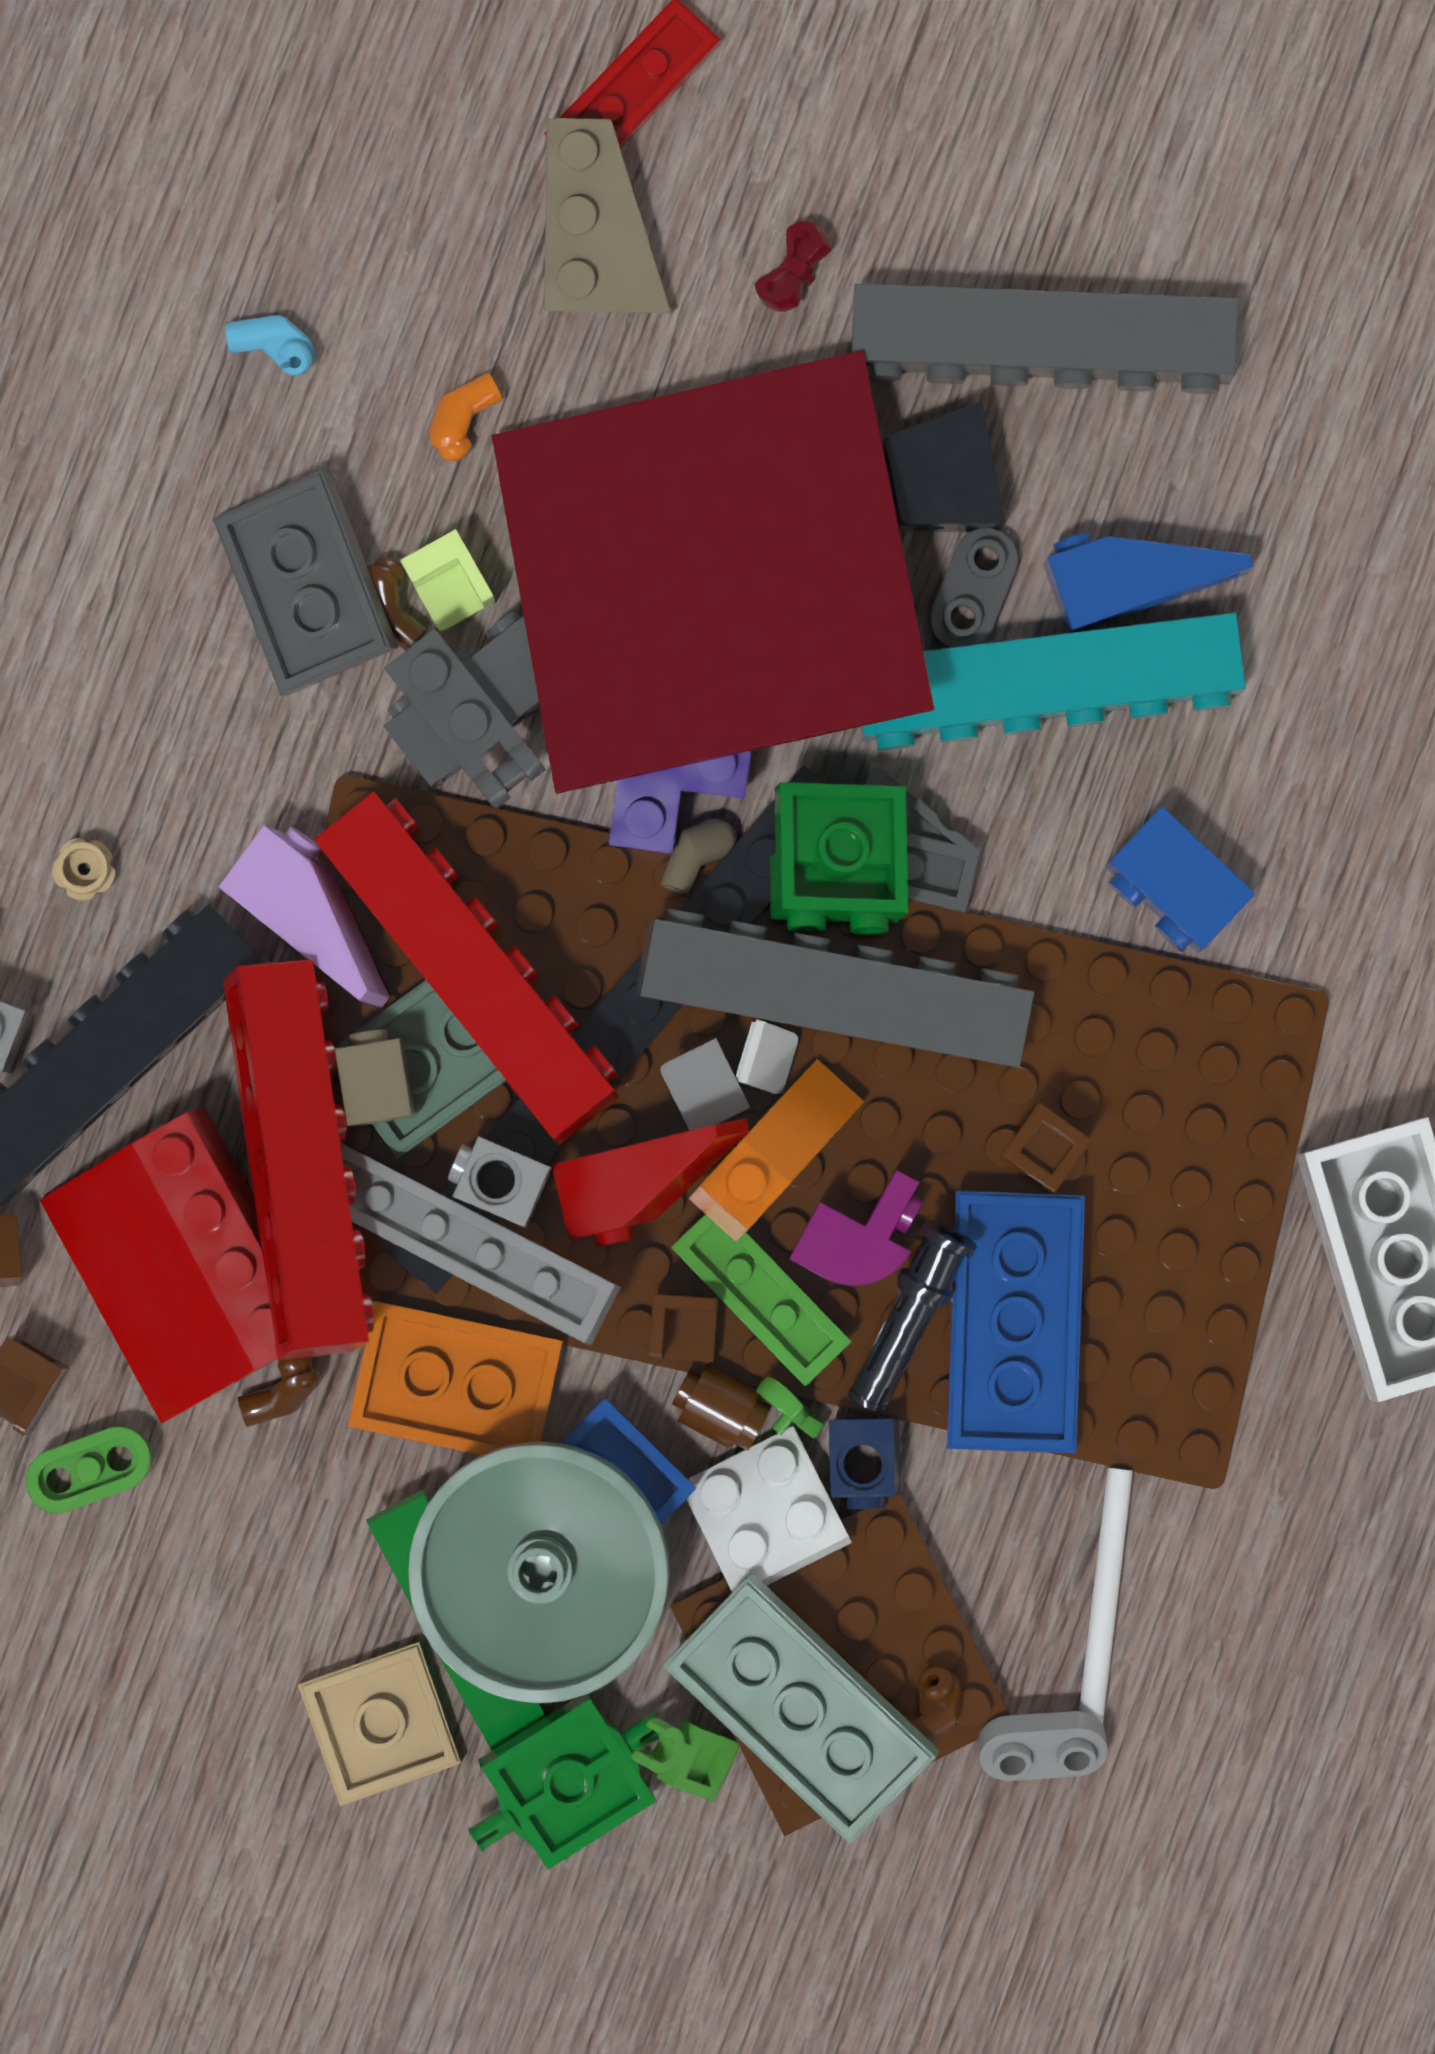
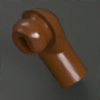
M311 1357L279 1360L277 1366L282 1374V1381L278 1382L277 1385L237 1397L246 1427L292 1414L302 1406L317 1387L319 1381L318 1371H313Z

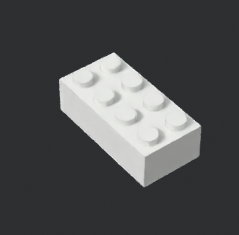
M1429 1118L1416 1119L1297 1154V1160L1369 1400L1381 1402L1435 1386V1138Z

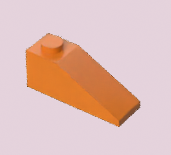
M816 1059L690 1196L689 1200L737 1242L864 1101L822 1062Z

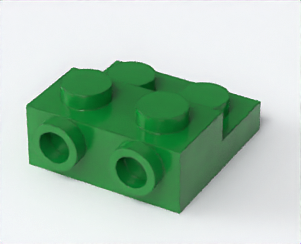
M780 782L775 787L776 851L770 856L771 919L787 920V930L798 933L826 930V921L850 922V932L854 934L873 935L888 932L889 923L898 922L908 913L906 787Z

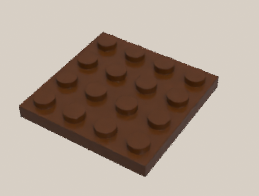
M899 1492L897 1496L885 1497L886 1508L859 1509L840 1519L852 1543L767 1585V1587L908 1721L918 1715V1679L925 1669L932 1666H940L956 1675L961 1688L958 1723L951 1732L933 1744L940 1750L937 1757L932 1761L934 1762L978 1740L979 1732L988 1722L998 1717L1009 1716L1010 1713ZM725 1577L670 1604V1608L686 1639L732 1593ZM734 1734L784 1837L822 1818Z

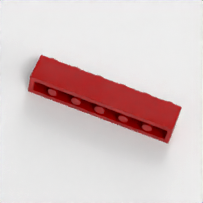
M373 791L313 840L554 1141L561 1145L619 1098L609 1084L619 1075L596 1046H593L586 1053L582 1051L569 1034L579 1025L555 996L546 1003L541 1000L529 985L539 976L519 950L514 946L504 954L489 935L499 926L477 898L474 897L466 904L463 903L450 886L459 876L436 847L425 855L410 835L417 831L419 826L400 802L395 798L385 805Z
M313 960L237 966L223 980L277 1359L287 1360L354 1352L369 1342L368 1333L373 1332L375 1317L370 1296L362 1294L359 1269H362L365 1263L363 1238L359 1230L353 1231L349 1206L355 1202V1180L351 1168L343 1167L340 1142H344L346 1137V1119L341 1104H334L331 1079L335 1078L337 1071L336 1053L333 1043L324 1039L321 1018L327 1012L326 987L322 978H315Z

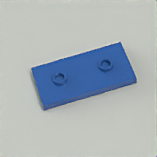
M955 1191L954 1229L973 1240L977 1248L973 1256L964 1258L952 1282L947 1449L1076 1453L1085 1196Z

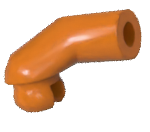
M489 372L446 393L438 401L428 433L431 446L438 448L440 457L445 461H457L469 453L472 444L466 434L472 416L503 401Z

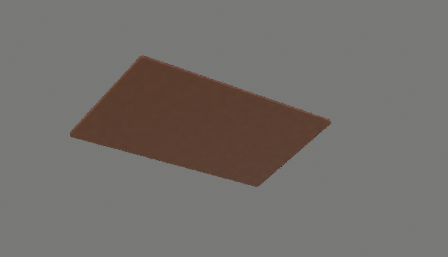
M350 775L341 776L335 782L324 829L325 831L373 791L385 805L396 798L419 826V829L410 835L425 855L436 847L459 876L450 886L463 903L466 904L476 897L499 927L489 935L504 954L515 946L539 977L529 985L541 1000L546 1003L555 996L579 1025L569 1033L570 1036L577 1031L641 956L649 918L665 921L667 908L680 910L723 860L701 866L690 895H682L660 885L672 853L609 845L610 833L499 808L495 810L490 806ZM321 850L318 859L333 870L389 995V999L382 1008L359 1001L314 964L315 978L323 979L327 992V1012L325 1016H321L325 1041H331L335 1047L423 983L425 978ZM908 901V913L898 922L889 923V931L886 933L873 935L854 934L850 932V922L826 921V930L800 934L831 939L829 952L854 957L856 944L894 951L892 964L917 969L919 956L957 963L955 976L978 981L982 968L1019 975L1017 988L1034 991L1020 1068L684 1004L613 1087L619 1098L574 1133L547 1166L552 1168V1164L689 1131L660 1072L663 1064L716 1038L736 1077L751 1024L756 1019L795 1033L798 1036V1044L783 1092L775 1095L739 1084L750 1109L723 1123L747 1118L750 1132L816 1059L822 1062L864 1101L828 1143L746 1231L762 1250L851 1341L806 1386L785 1367L671 1248L705 1215L704 1212L689 1200L690 1196L740 1141L656 1220L631 1226L634 1239L596 1247L594 1235L569 1240L553 1168L528 1227H523L504 1218H501L498 1222L499 1225L621 1287L592 1345L568 1335L455 1275L435 1294L387 1253L394 1243L352 1222L353 1231H360L365 1247L364 1267L359 1269L362 1294H368L373 1303L378 1301L562 1340V1345L683 1372L690 1370L698 1375H701L705 1366L708 1365L747 1386L758 1388L763 1380L770 1377L784 1385L795 1397L885 1417H898L899 1420L947 1430L952 1298L943 1308H936L903 1375H901L885 1412L870 1410L855 1402L848 1395V1391L860 1373L867 1355L900 1291L897 1287V1276L902 1268H909L925 1237L921 1232L924 1222L926 1220H933L954 1228L955 1191L1085 1196L1076 1453L1052 1454L1216 1489L1223 1485L1226 1478L1329 1000L1325 993L1315 989L968 912L962 914ZM770 903L753 925L768 927L766 940L791 945L793 932L787 930V920L771 919ZM297 951L295 961L308 960ZM336 1075L334 1079H331L334 1104H341L345 1114L341 1083ZM505 1082L400 1160L396 1158L372 1124L350 1127L347 1126L346 1121V1137L344 1142L341 1143L439 1192L448 1182L449 1173L462 1144L474 1148L477 1138L484 1139L518 1100L519 1096L510 1084ZM1039 1102L1092 1140L1055 1193L1047 1191L1039 1182L1001 1156L1029 1117L1032 1108ZM249 1166L245 1182L254 1196ZM897 1170L919 1182L913 1195L922 1199L923 1202L905 1234L894 1229L889 1237V1240L911 1251L904 1263L889 1276L870 1284L844 1285L829 1281L789 1259L819 1202L865 1226L894 1171ZM653 1294L718 1298L713 1362L649 1359Z

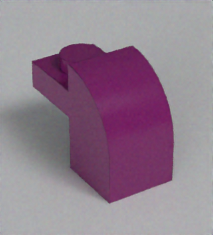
M897 1170L894 1171L865 1226L819 1202L789 1259L829 1281L844 1285H865L889 1276L904 1263L911 1251L889 1240V1237L894 1229L905 1234L923 1202L922 1199L913 1195L919 1182Z

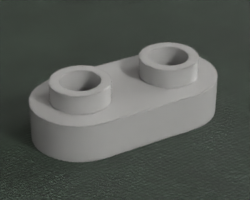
M1080 1711L998 1717L988 1722L981 1729L977 1740L981 1767L991 1777L1003 1781L1084 1776L1097 1770L1104 1763L1108 1754L1103 1724L1095 1716Z

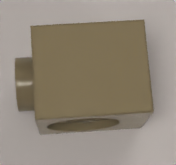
M387 1029L349 1035L350 1047L335 1049L347 1126L358 1127L416 1117L404 1041L401 1039L388 1040Z

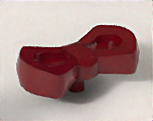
M801 221L786 229V256L777 269L759 278L754 284L759 299L767 308L776 312H786L799 306L803 283L805 285L813 284L815 281V276L812 274L814 271L813 267L832 250L830 238L821 226L812 222Z

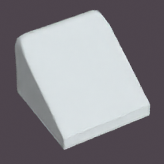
M756 1019L755 1022H752L735 1078L738 1080L737 1082L775 1095L781 1094L784 1090L796 1051L798 1036L793 1032Z

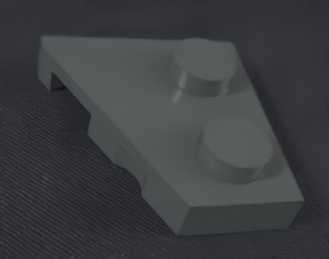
M870 763L865 785L901 786L881 766ZM906 790L908 901L965 914L981 850L958 831L953 830L938 817L937 813Z

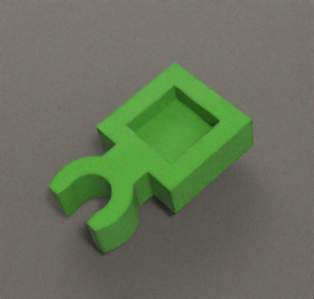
M659 1718L649 1719L646 1726L659 1734L658 1743L649 1753L635 1750L632 1755L634 1761L654 1773H658L656 1778L671 1787L714 1802L740 1747L738 1742L723 1733L684 1719L679 1729Z

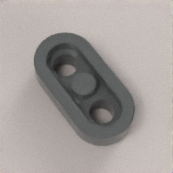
M980 528L969 532L959 542L930 614L931 632L936 641L945 649L984 644L990 636L1018 564L1016 548L1010 538L1004 533L992 528ZM980 549L992 550L997 555L998 565L989 571L979 569L974 562L975 553ZM959 607L969 609L975 619L973 626L965 630L956 628L950 619L952 611Z

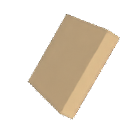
M420 1641L298 1684L340 1806L462 1763Z

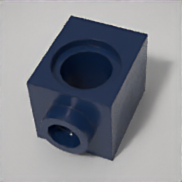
M898 1417L830 1419L831 1498L847 1497V1509L886 1508L885 1497L897 1496L899 1492L901 1493ZM858 1445H867L874 1448L881 1457L882 1469L879 1476L873 1481H862L856 1478L850 1471L849 1456Z

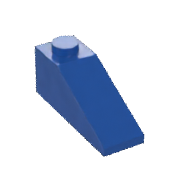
M1089 532L1077 534L1053 544L1056 554L1047 557L1043 564L1067 633L1083 632L1244 576L1254 567L1250 554L1111 536L1092 541Z

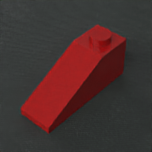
M747 1118L552 1164L569 1240L594 1235L596 1247L634 1239L631 1226L654 1221L749 1132Z

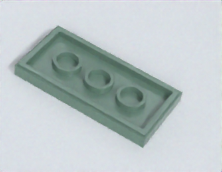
M752 1572L662 1665L849 1844L937 1757L940 1751Z

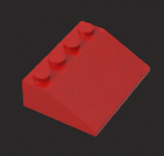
M205 1108L182 1114L119 1150L39 1200L161 1424L278 1360L254 1196Z

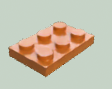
M374 1301V1329L372 1333H368L369 1342L365 1344L348 1427L483 1455L510 1444L542 1441L563 1344L562 1340Z

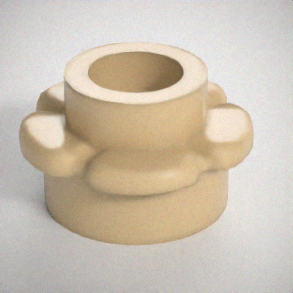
M76 838L66 842L60 848V855L52 866V875L57 886L64 887L69 897L79 901H87L93 899L96 893H104L111 887L115 879V869L111 866L113 855L106 845L97 840L85 842L82 838ZM82 863H87L90 866V872L87 875H81L78 871Z

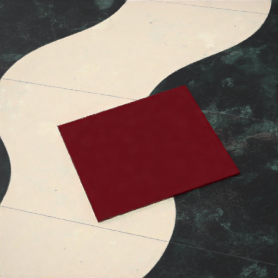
M863 350L491 435L556 794L935 711Z

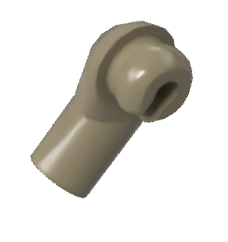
M709 819L683 829L677 838L660 885L673 892L689 896L701 866L723 859L737 843L736 832L731 824L724 820Z

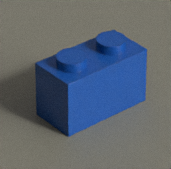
M1163 806L1105 865L1114 874L1108 881L1111 888L1134 908L1141 902L1146 904L1160 918L1154 926L1156 930L1181 952L1188 945L1197 953L1202 951L1255 895L1242 880Z

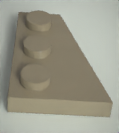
M547 118L544 311L671 314L612 120Z

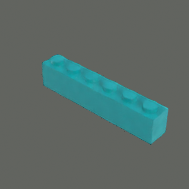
M1236 613L923 651L935 711L862 726L861 735L862 742L876 740L877 750L884 751L915 746L914 735L940 732L941 743H950L979 738L978 727L1003 724L1004 735H1015L1042 730L1041 720L1066 717L1067 727H1080L1104 723V712L1129 709L1130 719H1144L1167 715V704L1192 701L1194 711H1209L1231 707V696L1240 695L1246 689Z

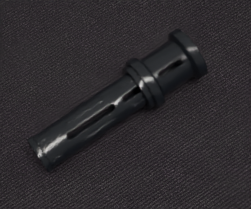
M926 1220L924 1222L921 1232L925 1237L909 1268H902L897 1276V1287L900 1291L895 1299V1303L885 1319L860 1373L848 1391L851 1399L870 1410L885 1412L901 1375H903L929 1320L932 1318L936 1308L941 1309L950 1302L953 1294L949 1287L964 1258L973 1256L977 1248L976 1243L969 1237L943 1223L933 1220Z

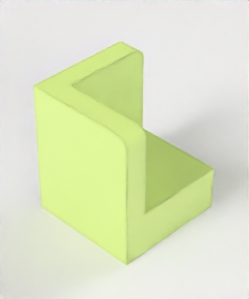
M456 529L400 560L437 629L441 632L451 629L496 603L492 592Z

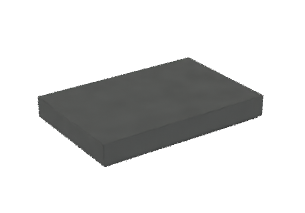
M330 470L315 472L212 518L280 696L296 693L398 648Z

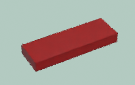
M671 0L559 118L611 119L620 149H622L721 45V39L680 0Z

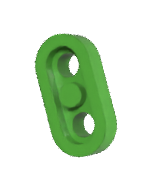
M115 1426L45 1451L32 1461L27 1470L25 1479L27 1493L33 1503L42 1510L50 1513H65L137 1486L147 1477L153 1460L151 1446L139 1431L127 1426ZM116 1446H124L131 1452L132 1462L126 1470H118L110 1463V1452ZM56 1468L66 1469L71 1475L72 1483L66 1492H58L50 1485V1474Z

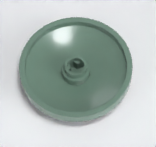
M545 1441L516 1443L494 1449L478 1456L455 1472L440 1487L419 1520L412 1541L408 1568L411 1600L417 1620L424 1635L441 1659L462 1678L486 1692L502 1698L530 1703H552L580 1697L603 1687L623 1673L645 1649L658 1626L666 1603L670 1576L667 1544L661 1524L651 1504L637 1485L616 1466L592 1452L567 1444Z

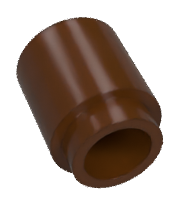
M708 1365L705 1366L701 1375L690 1370L688 1371L672 1402V1405L682 1409L677 1422L729 1449H732L735 1444L747 1451L751 1448L772 1406L758 1399L759 1394L755 1389Z

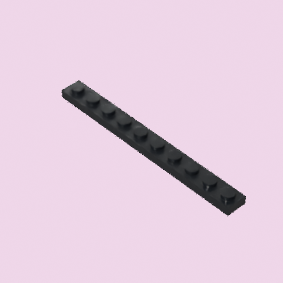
M804 765L789 781L793 783L826 784ZM775 799L680 909V911L705 915L703 928L728 933L730 920L753 924L771 903L770 856L776 851ZM642 954L571 1036L584 1053L593 1046H596L619 1076L609 1083L612 1088L684 1005L635 994ZM519 1097L484 1139L547 1166L571 1137L561 1145H558ZM504 1161L488 1163L483 1167L479 1175L481 1190L492 1199L505 1197L512 1191L515 1184L514 1171ZM448 1180L438 1192L496 1223L502 1218L453 1197L458 1185ZM396 1244L387 1252L435 1294L453 1276L450 1272Z

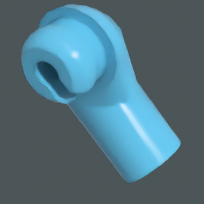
M274 315L225 322L227 345L230 354L263 350L280 366L284 373L290 376H299L306 373L315 359V349L310 338L286 317Z

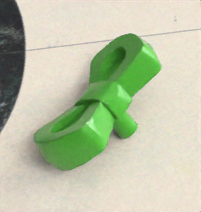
M767 1377L760 1383L756 1392L782 1413L772 1426L780 1435L785 1432L792 1422L813 1439L822 1432L825 1426L823 1419L812 1409L801 1403L784 1385L770 1377Z

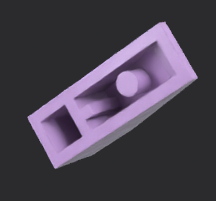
M263 825L219 885V888L308 960H313V964L359 1001L382 1008L389 999V995L333 870L316 858L321 848L312 839L294 827H290L286 833Z

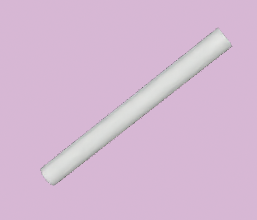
M1110 1467L1107 1469L1079 1705L1080 1712H1086L1095 1716L1102 1724L1133 1470Z

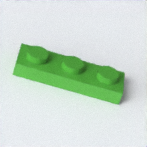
M705 1214L671 1247L804 1386L811 1382L851 1343L848 1337L746 1232L735 1242Z

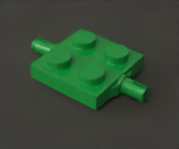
M588 1693L573 1699L478 1759L480 1768L497 1793L500 1807L498 1811L468 1828L478 1848L483 1852L487 1847L514 1831L520 1838L532 1845L547 1870L657 1802L653 1791L639 1772L638 1763L632 1758L635 1750L641 1751L659 1740V1734L646 1726L649 1719L658 1718L656 1714L651 1712L650 1715L621 1732L618 1727L604 1718Z

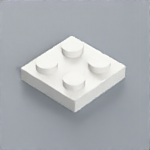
M794 1426L786 1429L782 1435L778 1433L752 1446L749 1451L744 1450L689 1478L697 1489L687 1498V1501L732 1592L751 1572L767 1586L852 1543Z

